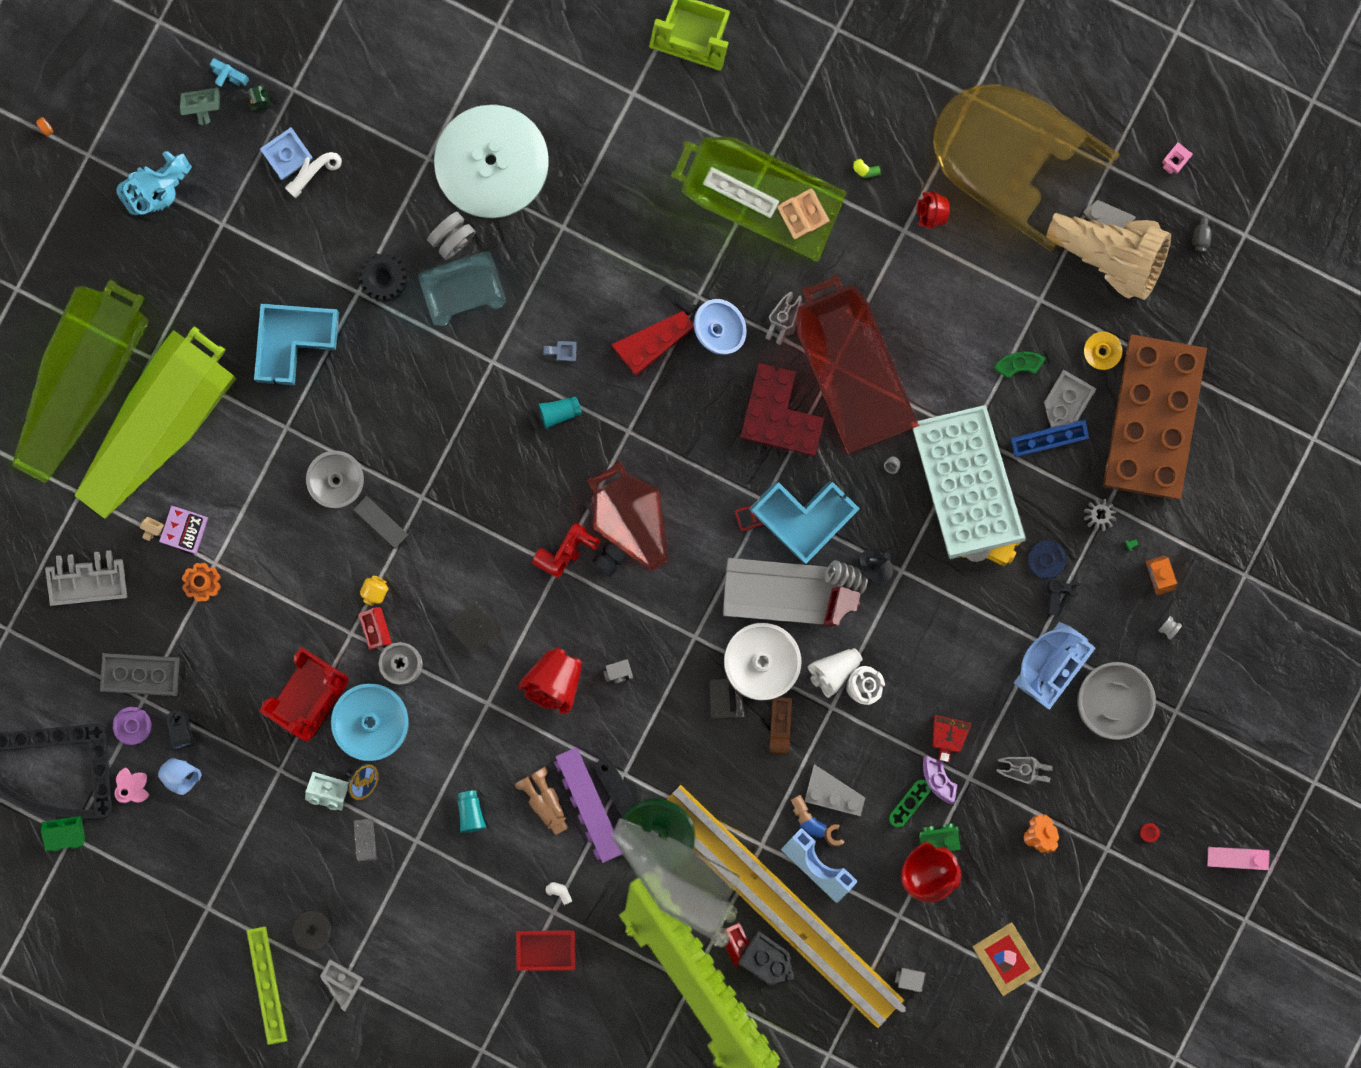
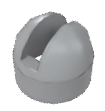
M890 457L884 463V468L891 474L897 473L901 462L896 457Z

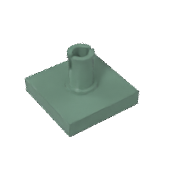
M219 88L181 93V115L197 113L200 125H203L204 120L205 124L210 123L208 111L219 109Z

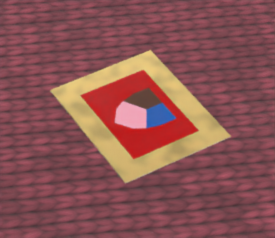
M1012 922L972 946L1002 996L1042 972Z

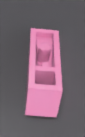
M1208 847L1207 866L1269 870V850Z

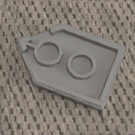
M1063 369L1044 402L1050 427L1078 421L1096 388Z

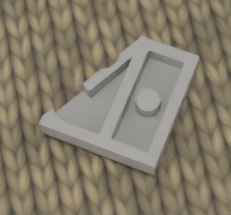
M1099 200L1083 212L1089 221H1097L1108 226L1111 223L1125 228L1126 221H1134L1136 219L1135 216Z
M331 959L320 976L343 1011H346L364 979Z

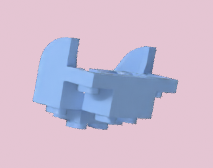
M1059 622L1052 631L1040 636L1029 647L1022 661L1020 675L1014 681V684L1050 710L1095 650V647L1079 632Z

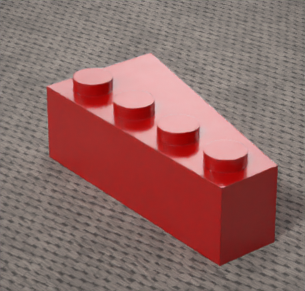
M682 311L612 344V348L637 377L694 330V324Z

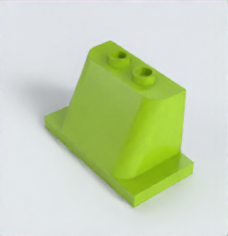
M673 0L666 21L655 20L649 48L721 71L729 43L721 39L730 11L698 0Z

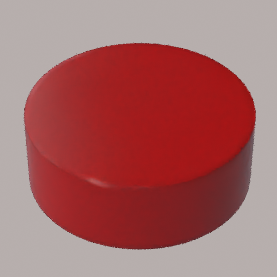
M1147 823L1141 827L1140 837L1143 841L1151 843L1159 838L1160 831L1155 824Z

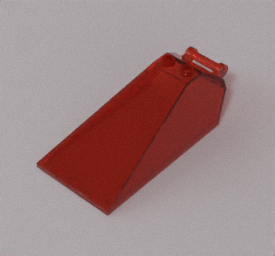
M838 274L809 288L808 286L802 288L807 302L798 307L797 334L847 453H852L919 426L870 305L854 285L843 287ZM836 285V291L813 299L811 294Z

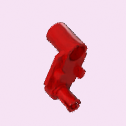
M575 523L569 530L556 555L540 548L534 555L532 564L558 578L562 575L571 559L574 561L578 559L580 552L576 551L580 543L595 550L597 546L591 542L599 545L600 539L586 533L585 527Z

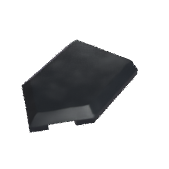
M757 931L743 951L737 964L768 985L795 979L791 968L789 952Z

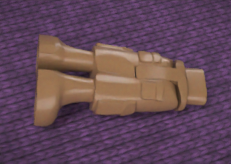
M543 767L530 775L540 789L541 794L536 792L529 776L514 785L516 789L524 790L529 795L528 803L533 811L540 816L542 821L548 826V829L551 828L553 833L557 835L566 830L568 826L564 821L566 817H564L554 788H548L545 776L548 770L546 767Z

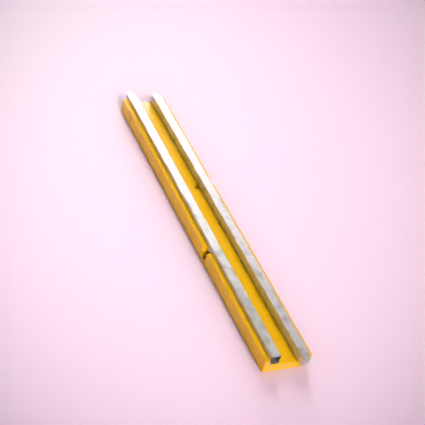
M680 785L667 800L680 806L693 822L696 834L693 851L869 1021L879 1028L895 1009L905 1012V1007L902 1004L904 999L683 786Z

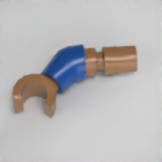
M801 795L791 800L795 807L793 811L796 816H799L800 829L802 828L811 837L821 839L824 837L826 843L831 847H838L844 843L842 839L835 841L831 838V832L838 830L840 825L835 824L826 828L825 824L817 821L815 817L813 818L811 813H807L808 808Z

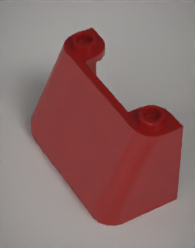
M301 647L294 655V665L298 668L277 699L273 697L266 699L259 712L304 741H309L314 737L349 680L345 674Z

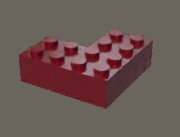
M759 363L740 439L815 458L824 418L787 409L796 372L779 368V371H775L776 367Z

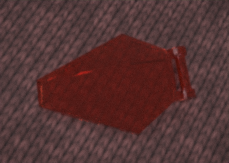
M620 460L613 467L598 476L587 479L594 492L593 529L651 571L667 563L660 490L627 474ZM620 472L622 476L598 489L597 484Z

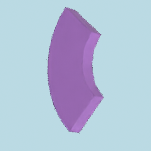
M925 756L923 758V771L929 787L941 800L952 805L955 802L958 785L951 782L946 776L944 761Z

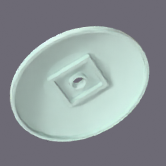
M499 105L478 106L458 115L442 132L435 150V173L442 191L459 209L477 217L500 218L522 210L538 195L547 176L548 152L540 131L522 113ZM487 156H495L496 162L493 165L487 164L485 162Z

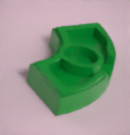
M1017 352L1002 358L993 369L1007 379L1021 371L1036 374L1046 358L1034 352Z

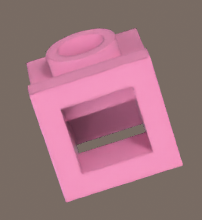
M1177 143L1162 161L1164 164L1163 168L1170 174L1173 172L1177 174L1190 159L1192 153ZM1172 159H1178V164H1174Z

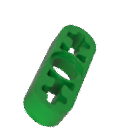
M926 780L916 781L891 812L889 821L892 826L902 827L930 793L931 788ZM924 783L926 784L925 789L927 791L926 793L921 792L918 795L919 797H921V800L918 801V799L910 793L912 791L916 793L919 789L917 785H922ZM907 798L915 800L916 804L913 809L905 807L904 802ZM901 806L903 810L909 812V815L906 816V814L904 813L901 817L903 822H897L895 824L893 822L895 820L893 815L900 814L901 810H899L898 808Z

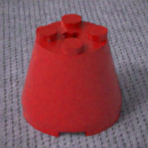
M556 647L555 650H548L522 678L518 689L521 691L523 689L526 692L524 695L526 698L547 710L549 708L558 709L560 714H569L574 704L582 661L575 657L570 658L565 655L566 652Z

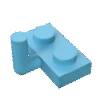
M215 58L210 63L213 72L219 75L215 81V84L218 86H222L226 77H229V81L237 86L240 84L246 86L249 79L243 73Z

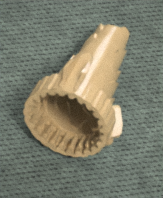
M1055 213L1045 240L1066 248L1068 251L1081 257L1083 262L1098 267V271L1106 273L1104 278L1124 297L1131 298L1136 296L1145 300L1152 292L1164 266L1171 243V234L1161 230L1158 222L1126 221L1124 229L1111 223L1108 226L1097 221H1086L1076 216L1072 219Z

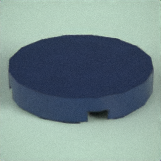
M1038 542L1031 548L1028 554L1029 568L1034 575L1040 578L1050 579L1056 577L1065 567V552L1055 542Z

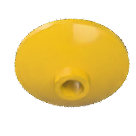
M1098 332L1090 336L1086 341L1084 356L1087 362L1096 369H1111L1121 359L1122 345L1115 335L1108 332ZM1099 349H1105L1106 354L1101 355Z

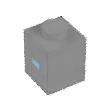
M901 968V972L897 971L895 982L898 983L897 987L921 992L925 973Z

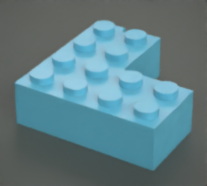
M261 304L254 380L257 383L274 384L275 380L277 384L295 385L298 348L336 350L339 321L338 310Z
M828 481L804 507L779 482H774L749 510L802 563L807 564L859 508L847 496H843L844 493L833 482Z

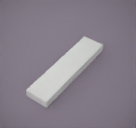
M713 167L710 168L703 181V185L769 218L772 217L779 203V200Z

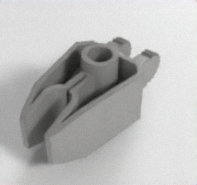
M793 292L785 295L769 315L771 326L766 334V339L770 340L776 330L780 331L776 341L779 345L782 344L786 335L794 334L801 313L802 298L800 295L796 302L790 305Z
M1006 757L998 759V762L1008 763L1013 767L1010 770L997 769V772L1006 777L1033 785L1037 780L1050 782L1051 778L1047 776H1037L1038 769L1049 771L1052 770L1053 766L1039 764L1038 760L1034 757Z

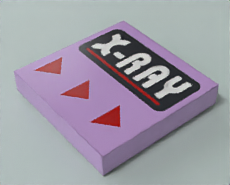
M171 506L159 542L197 554L208 517Z

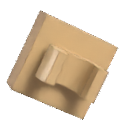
M147 517L140 526L141 529L145 530L142 538L150 541L154 535L157 536L163 531L165 525Z

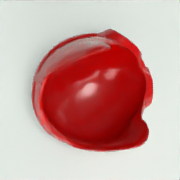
M924 842L907 857L902 868L901 880L905 890L916 900L937 902L950 895L954 889L960 887L961 870L956 857L951 851L945 847L936 848L932 843Z

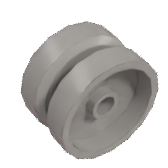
M454 212L442 221L427 238V241L434 248L441 246L439 254L445 260L458 253L476 233L469 224L463 225L464 218L458 212Z
M392 643L380 655V672L386 680L393 684L401 686L411 684L421 674L423 667L422 657L414 647L407 643ZM403 661L405 666L399 668L398 662Z

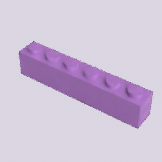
M576 747L556 756L555 766L558 772H563L565 778L562 779L566 790H571L573 796L570 797L574 808L578 806L580 811L578 818L581 825L586 824L588 831L585 834L589 843L593 842L596 847L593 852L597 861L601 860L604 863L624 854L578 748Z

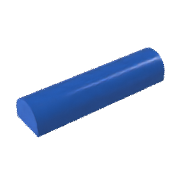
M1083 419L1010 438V443L1014 456L1018 457L1089 439L1086 421Z

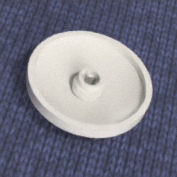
M757 623L741 629L732 637L725 651L724 668L729 682L739 693L754 700H771L783 695L795 684L801 670V654L796 641L787 631L773 624Z

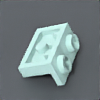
M313 772L306 789L305 800L314 805L327 806L331 810H342L348 791V782Z

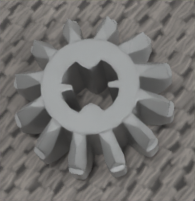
M1095 499V505L1091 502L1088 504L1092 510H1084L1085 513L1090 514L1085 516L1084 520H1091L1087 525L1088 527L1095 524L1094 531L1098 530L1099 525L1101 530L1105 531V524L1111 528L1113 525L1110 521H1116V518L1111 516L1116 513V510L1110 511V508L1113 506L1112 503L1105 506L1106 499H1103L1101 505L1099 499ZM1097 510L1104 512L1103 520L1096 517L1098 515Z

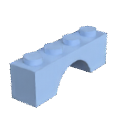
M801 828L785 844L781 851L838 903L858 881L844 868L832 869L825 866L816 856L814 849L815 840Z

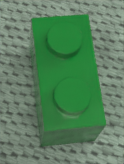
M81 816L42 822L41 834L45 851H59L63 848H78L84 845L85 833Z

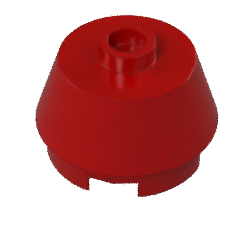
M934 191L923 192V199H918L916 215H920L919 226L931 229L945 225L950 213L948 199Z

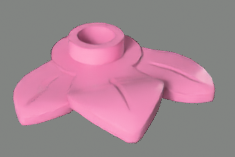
M123 768L116 777L118 787L115 789V798L121 803H128L130 801L140 803L149 797V793L143 788L147 782V774L135 773L131 775L127 768ZM126 790L128 795H121V791Z

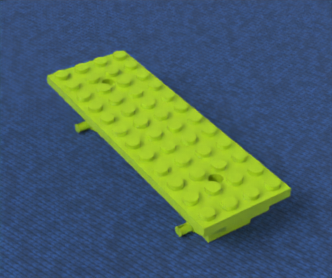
M648 871L630 883L626 909L619 915L627 927L626 933L628 932L627 935L629 936L632 935L640 947L645 944L650 946L713 1040L707 1046L716 1058V1066H721L722 1068H777L780 1064L778 1062L780 1060L779 1056L774 1050H770L767 1045L769 1044L767 1038L763 1034H759L756 1029L758 1028L753 1018L749 1019L745 1013L747 1010L743 1003H738L734 997L736 994L733 988L725 984L723 981L725 979L724 975L719 969H715L712 957L708 953H704L702 950L703 945L697 937L694 938L690 925L686 921L683 922L680 917V910L676 905L673 906L670 903V896L665 889L662 890L658 885L659 880L657 876Z

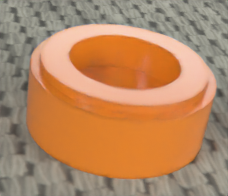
M43 117L37 120L36 123L44 135L49 136L53 133V129Z

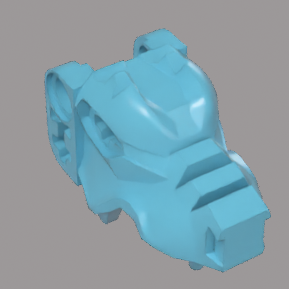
M165 151L162 154L167 163L162 168L154 172L146 166L144 170L139 167L137 169L138 172L130 173L128 178L117 186L116 192L130 214L139 215L155 212L156 210L162 211L164 207H169L172 204L176 194L174 187L179 184L178 180H182L185 176L184 174H187L191 169V165L184 154L174 157L168 151ZM154 193H158L155 199L153 200L152 197L154 196ZM137 202L141 204L140 210L136 207Z

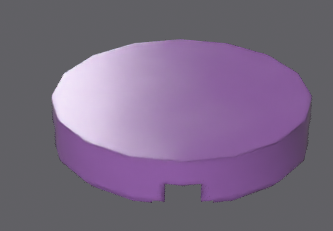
M138 707L122 709L113 720L114 735L119 741L127 745L142 743L151 732L152 723L150 717L144 710Z

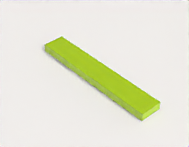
M265 926L246 930L267 1044L287 1041L267 928Z

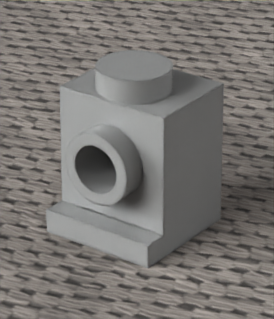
M628 659L607 665V670L603 671L606 682L614 680L615 684L626 681L625 677L629 676V679H634Z

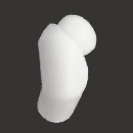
M555 882L546 886V893L548 895L560 896L564 905L572 902L566 886Z

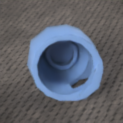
M175 758L168 759L161 765L158 772L159 779L164 786L180 795L190 791L202 776L199 769L186 763V761ZM193 772V776L190 779H186V776Z

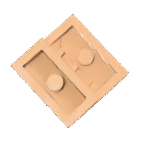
M812 188L777 206L794 240L830 222Z

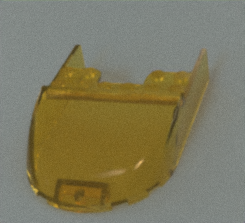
M997 84L974 86L955 96L941 112L934 134L936 158L942 171L951 182L1051 252L1057 244L1027 224V219L1041 200L1039 190L1029 183L1050 154H1053L1061 160H1068L1083 141L1114 163L1120 156L1119 153L1065 117L1050 104L1018 89Z

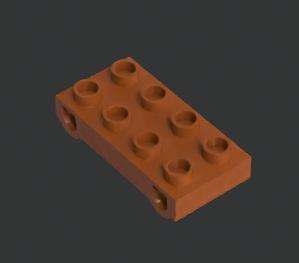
M1130 335L1124 358L1103 487L1176 501L1181 499L1207 348Z

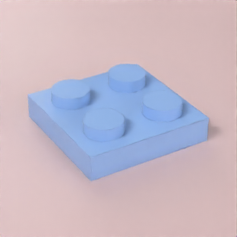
M289 128L260 148L282 181L302 168L306 157H309L310 161L313 160V157L292 128Z

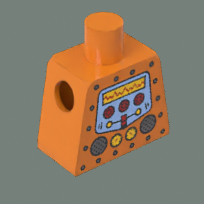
M1163 555L1145 561L1156 596L1176 589L1177 582L1168 557Z

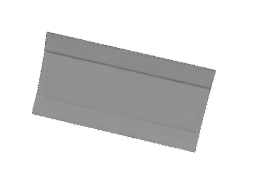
M727 558L723 616L823 625L831 590L838 587V585H832L831 580L826 583L825 572L827 567Z

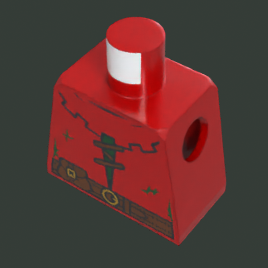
M937 715L934 716L932 746L940 749L938 760L950 762L952 751L960 753L971 723Z

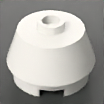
M862 666L854 670L846 683L849 696L864 705L876 702L881 697L882 689L885 686L880 672L868 666Z

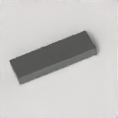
M367 496L354 508V511L395 549L409 536Z

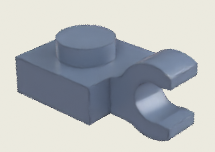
M557 341V347L544 346L543 355H557V361L576 362L577 342Z

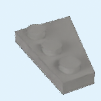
M814 765L804 802L861 816L865 797Z

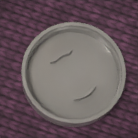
M1112 662L1095 668L1084 678L1078 691L1077 706L1082 721L1093 733L1106 739L1121 740L1138 734L1149 724L1155 711L1156 696L1152 683L1140 669L1127 663Z

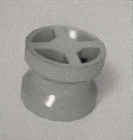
M1169 616L1158 631L1165 633L1167 638L1171 640L1182 625L1174 622L1173 618Z

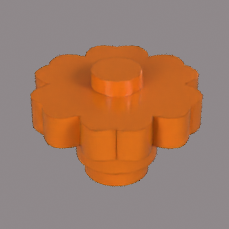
M196 563L193 569H186L182 580L185 582L182 588L188 597H194L197 602H207L210 596H217L218 591L221 589V585L218 583L221 576L215 568H209L206 563Z
M1041 814L1032 817L1030 820L1031 827L1024 833L1025 843L1030 847H1035L1041 853L1055 851L1058 848L1057 841L1059 836L1057 828L1053 826L1052 819L1047 815L1042 816Z

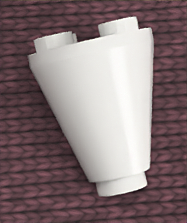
M853 648L814 661L808 666L812 674L810 679L814 686H820L824 695L829 698L840 689L853 671L860 665L862 656Z

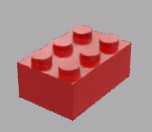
M575 930L516 931L517 971L576 969Z

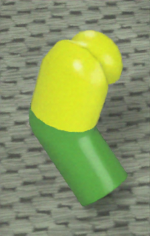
M861 159L854 162L855 172L863 178L881 175L879 166L869 168Z

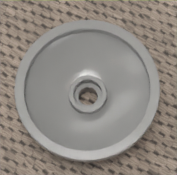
M328 451L319 455L312 461L306 474V485L310 495L316 502L328 508H342L351 504L360 495L364 484V475L360 464L354 457L342 451ZM335 477L340 479L338 484L333 483Z

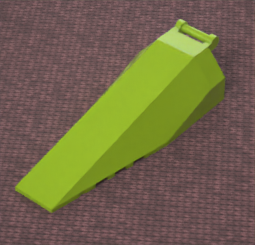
M195 326L190 330L186 338L173 330L161 345L127 396L74 495L104 519L192 438L237 379L217 363L224 354L225 349L222 346L218 347L202 335ZM194 338L214 352L212 358L191 343Z

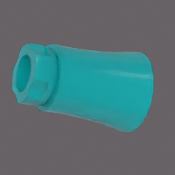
M577 397L538 404L546 429L582 414Z
M476 791L458 793L460 833L486 829Z

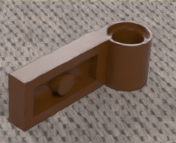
M777 697L773 699L770 754L789 755L792 698Z

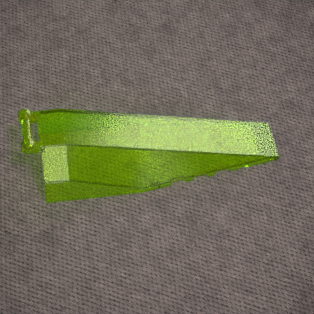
M111 279L103 292L84 286L75 287L43 355L37 375L38 379L32 393L30 407L27 411V418L22 428L21 439L18 442L13 460V467L44 483L48 482L112 391L149 322L138 311L144 301L143 296H137L116 285V282ZM113 291L133 301L132 307L111 297V292Z

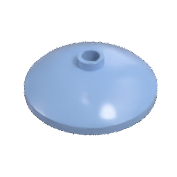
M721 299L709 300L702 304L695 314L694 329L696 336L709 351L719 355H728L734 353L743 345L747 333L746 323L740 311L733 304Z

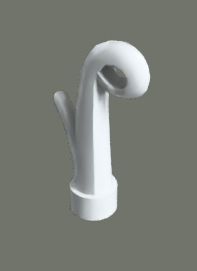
M332 152L326 153L310 165V158L306 157L297 177L285 188L297 198L301 194V190L324 164L329 170H337L341 166L340 156ZM330 159H335L333 165H330Z

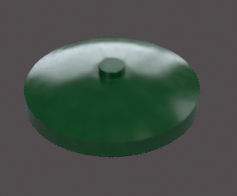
M650 798L635 803L625 812L618 828V840L625 856L636 866L651 872H667L678 868L689 858L695 844V828L689 815L680 806L664 799Z

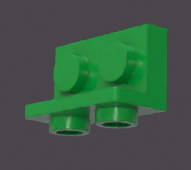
M953 824L942 825V829L934 830V826L925 827L923 832H919L920 845L924 842H930L936 848L945 847L949 851L961 850L958 827H953Z

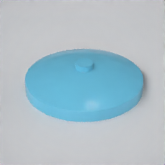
M362 684L346 691L337 701L331 717L332 733L339 747L348 755L364 761L381 760L393 754L404 742L409 727L408 712L401 698L389 688L378 684Z

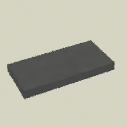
M102 653L100 692L177 696L180 658Z

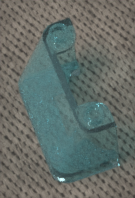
M488 251L425 270L418 275L434 325H446L449 323L451 315L485 304L492 308H499L504 303H507L492 254Z

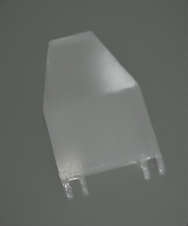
M620 818L612 838L660 910L710 937L715 945L726 946L730 934L720 926L724 920L734 922L737 909L727 900L739 882V875L670 837L666 840L657 837V832H644L641 826Z

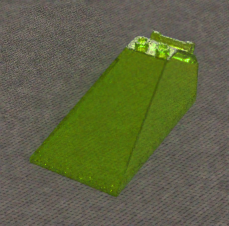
M704 137L699 146L685 141L683 145L684 150L671 177L684 182L681 191L700 207L816 262L819 261L847 193L846 191L734 137ZM691 151H693L696 154L693 158L689 171L685 176L682 174V172L685 168ZM713 167L779 200L778 205L812 188L830 222L794 240L777 207L772 217L769 218L703 185V181L710 168Z

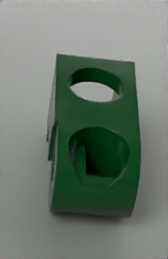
M257 86L248 90L252 112L271 108L264 86Z

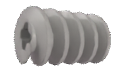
M834 560L829 564L825 572L826 583L831 580L832 585L837 584L838 587L844 586L847 589L851 587V590L861 594L867 587L868 579L857 567L846 565V563Z

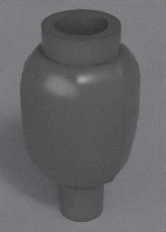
M1201 217L1200 225L1194 229L1192 244L1197 252H1206V249L1211 244V229L1208 226V217Z

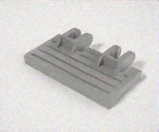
M111 550L106 551L108 568H102L101 555L99 552H94L96 570H94L93 562L75 565L73 554H71L67 558L69 572H64L63 560L61 556H56L58 574H55L54 566L45 568L50 606L127 598L123 559L114 560L113 566Z

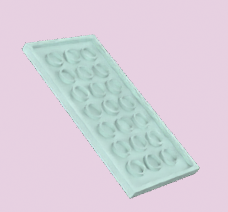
M986 405L912 422V429L949 558L952 559L1025 541L1023 528Z

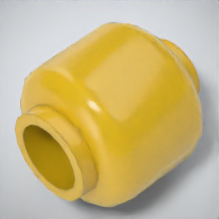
M377 576L366 578L360 590V595L364 598L363 602L374 606V603H382L388 591L386 581Z

